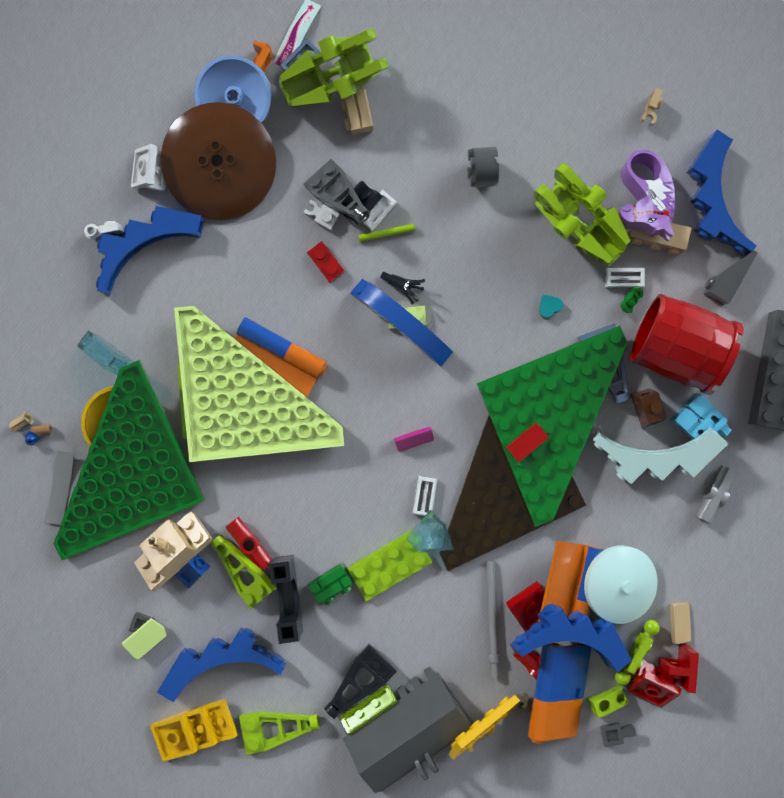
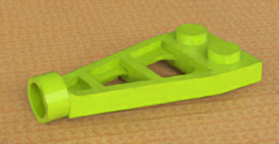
M222 534L209 543L218 553L238 594L250 610L276 589L275 585L271 584L268 576L230 541L226 540ZM230 554L241 563L237 569L234 568L229 558ZM242 569H246L254 577V582L249 586H246L240 577Z
M256 711L240 714L239 716L246 755L265 752L307 732L320 730L318 714ZM283 721H296L298 729L285 733ZM262 723H276L279 730L278 735L270 739L264 738Z

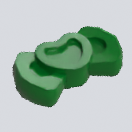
M637 286L631 287L630 292H628V295L624 297V301L620 304L623 312H633V306L638 303V299L643 297V290Z

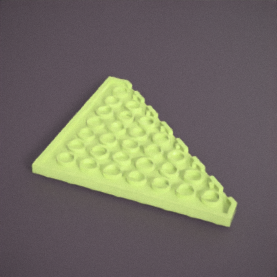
M195 306L174 308L189 462L345 446L343 426Z

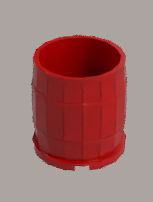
M659 294L648 308L636 333L630 352V362L636 363L667 379L698 388L701 393L711 396L715 392L711 389L715 385L720 387L733 367L741 344L737 343L738 334L743 335L744 327L738 321H728L718 314L699 306Z

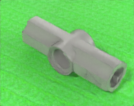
M723 465L720 466L713 482L704 491V500L695 517L713 524L720 508L729 499V490L738 474L737 472Z

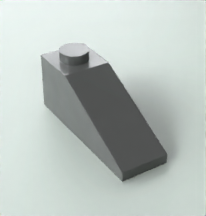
M753 251L745 255L713 278H710L705 284L704 288L706 290L704 295L722 305L730 303L758 252Z

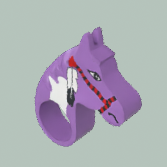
M649 150L635 151L629 156L622 167L621 180L638 202L636 205H624L618 215L625 230L640 229L650 234L651 237L660 235L666 241H669L670 237L674 234L671 222L675 209V190L671 174L666 164L654 152ZM639 163L647 166L653 173L654 181L643 180L637 177L631 169V164Z

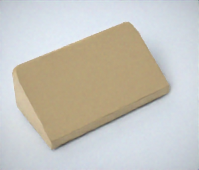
M689 602L670 603L671 641L674 644L691 641Z

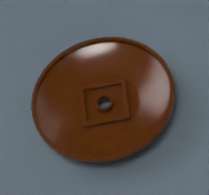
M205 103L189 109L172 124L162 145L161 169L170 193L184 208L207 219L228 220L243 216L252 211L267 196L275 178L276 153L267 130L251 113L228 103ZM216 155L221 156L223 159L220 166H214L212 163V159Z

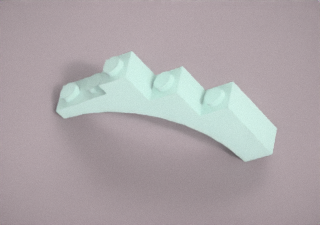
M711 427L697 438L683 445L655 451L638 450L623 446L609 439L600 431L593 435V444L600 451L604 449L609 454L608 458L615 464L619 463L616 466L618 472L616 475L623 482L627 480L630 484L647 468V472L656 479L658 477L662 481L678 465H680L678 468L685 475L690 474L695 477L728 445L726 440Z

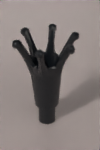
M384 271L381 274L380 278L401 291L409 299L411 305L414 304V301L410 296L416 302L419 301L415 293L411 291V288L423 291L424 287L416 285H421V283L425 282V279L411 280L394 274L390 275Z

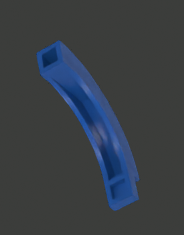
M361 279L351 291V294L395 327L439 366H442L453 353L423 323L372 283Z

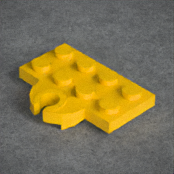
M513 695L510 699L505 697L495 709H490L481 721L477 720L466 733L462 732L456 737L455 741L451 744L450 757L455 760L465 750L472 752L474 750L472 747L479 739L481 740L487 734L492 736L496 725L508 716L520 702L517 696Z

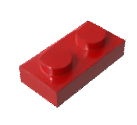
M322 241L307 252L329 283H332L345 273L344 269Z

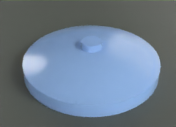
M236 55L218 57L202 69L195 84L194 97L196 106L213 102L232 104L245 109L261 123L265 121L272 104L270 83L261 68L247 58Z

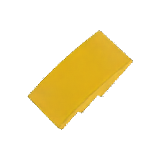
M225 698L186 710L150 725L162 762L194 754L200 749L215 746L218 742L233 739L238 735Z

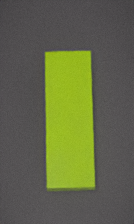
M386 684L339 718L347 734L351 735L396 704L397 700L390 687Z

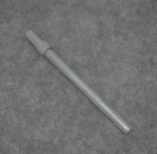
M487 561L490 630L489 662L491 663V677L499 678L500 653H498L495 566L494 561Z

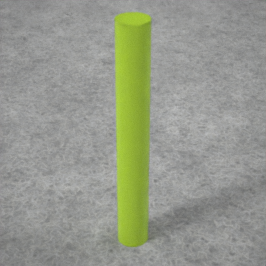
M414 224L360 234L358 235L359 242L415 231Z

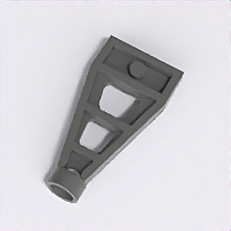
M332 159L325 163L303 184L316 199L354 218L358 223L365 222L370 216V211L362 205L344 171ZM336 181H339L342 189L335 196L325 192ZM349 194L353 201L345 207L339 202Z

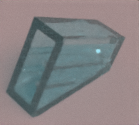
M89 330L77 345L105 370L116 375L121 367L135 362L102 337Z

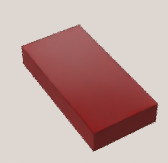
M535 422L507 445L506 448L517 462H520L549 437Z

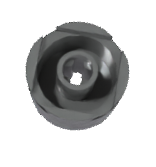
M482 147L468 149L467 155L470 167H467V177L470 179V187L497 186L499 182V163L495 159V157H498L497 148Z

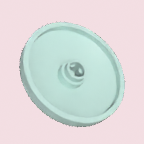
M625 545L607 548L594 558L587 570L584 582L586 600L593 612L606 621L615 624L632 622L640 618L652 605L657 592V573L650 558L642 551Z

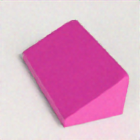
M426 427L396 437L394 441L397 450L401 452L434 440L431 427Z

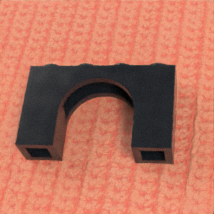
M294 555L274 557L269 563L271 584L276 583L279 596L280 616L276 624L279 644L299 642L303 633Z

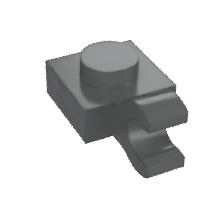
M619 722L600 725L604 747L624 744L623 738L636 736L633 724H627L623 727H620Z

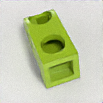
M615 686L600 694H593L587 697L593 714L598 718L606 716L628 704L622 686Z

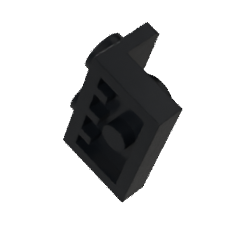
M360 181L354 188L362 205L369 211L383 197L378 191L369 188L364 181ZM348 194L341 204L347 207L353 201V198ZM340 212L349 222L355 225L360 224L354 218Z

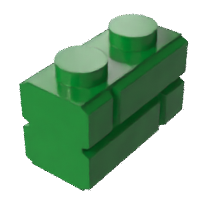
M341 562L309 582L308 587L319 605L323 603L328 605L336 599L334 596L341 592L343 595L350 591L353 580Z

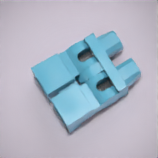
M701 393L693 394L683 405L684 408H681L669 420L692 440L710 427L721 437H726L732 431L726 424L728 420Z

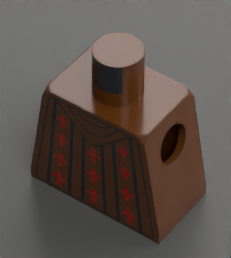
M648 388L630 394L642 429L661 423L667 418L657 391Z

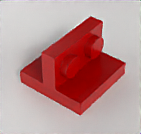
M537 581L505 602L525 632L533 624L538 623L539 620L537 614L541 611L545 591Z
M679 644L678 659L659 657L658 665L670 677L676 678V682L688 693H696L699 653L687 644Z
M642 660L641 667L636 671L635 679L627 685L626 691L662 708L680 696L682 688L675 685L676 678L670 677L664 670Z

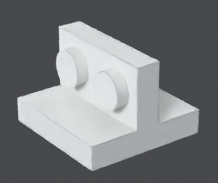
M149 144L135 150L131 188L140 189L145 187L161 192L165 191L166 183L162 174L161 151L157 150L158 146Z

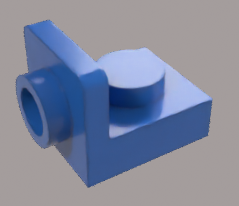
M197 554L175 576L189 589L210 566Z

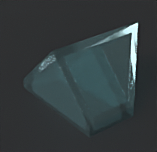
M429 510L406 539L419 552L453 550L445 522L432 510Z

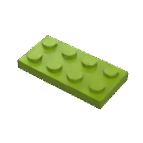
M411 529L348 566L347 569L364 599L368 601L432 563V560L415 531Z

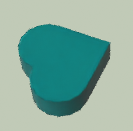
M543 294L539 314L543 318H549L563 308V302L560 298Z

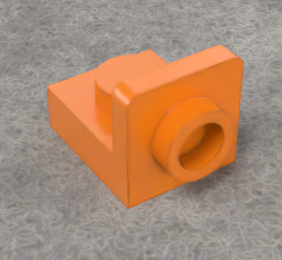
M254 40V49L260 53L255 56L254 63L265 73L274 55L267 43L262 41L259 43Z

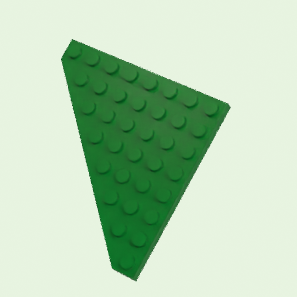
M621 326L476 383L535 527L554 520L627 346ZM537 422L549 438L524 459L517 462L506 446Z
M140 359L121 367L117 374V379L109 395L106 408L98 424V429L90 445L87 458L53 543L61 560L205 500Z

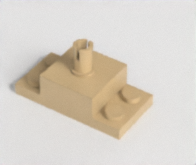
M190 511L178 523L168 519L139 546L144 553L134 564L150 590L156 592L213 539L196 514Z

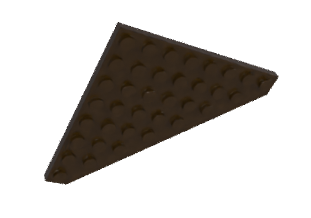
M488 415L439 554L447 571H450L586 506L572 476L554 520L535 527L491 418Z

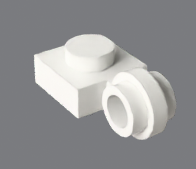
M107 221L101 226L95 224L87 225L84 229V234L87 238L95 240L102 236V233L115 236L124 234L123 226L116 221Z

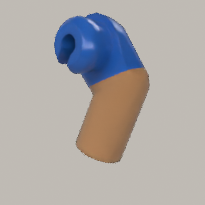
M51 424L31 427L25 436V443L32 446L39 440L41 435L51 434Z

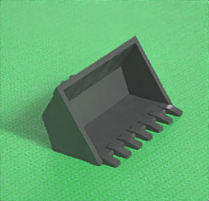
M430 667L424 670L428 678L426 682L421 684L417 676L413 677L410 681L414 690L408 693L403 685L397 688L401 699L396 704L351 735L347 734L345 730L347 736L343 740L351 754L356 769L375 794L382 792L416 767L421 777L427 780L429 777L422 764L425 761L430 765V769L437 773L439 769L432 756L453 743L462 732L466 733L474 723L439 673L435 675Z

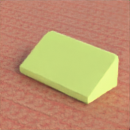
M151 618L123 641L122 645L135 659L139 660L163 640L167 634L164 626Z

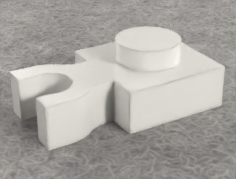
M310 200L309 204L314 206V210L308 211L305 209L304 214L315 216L314 222L332 231L340 213L324 204L320 208L316 202Z

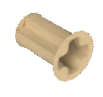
M23 411L21 416L9 423V427L13 432H17L26 425L33 424V419L28 412Z

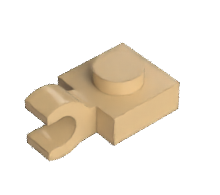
M655 88L650 94L644 114L640 119L641 122H644L646 117L651 118V126L656 122L657 115L655 109H659L663 101L661 97L662 89Z

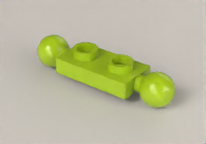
M655 620L645 622V632L639 633L628 652L632 661L623 670L615 674V680L619 685L626 686L630 683V673L634 674L641 667L645 654L651 650L653 642L651 636L656 635L660 630V626Z

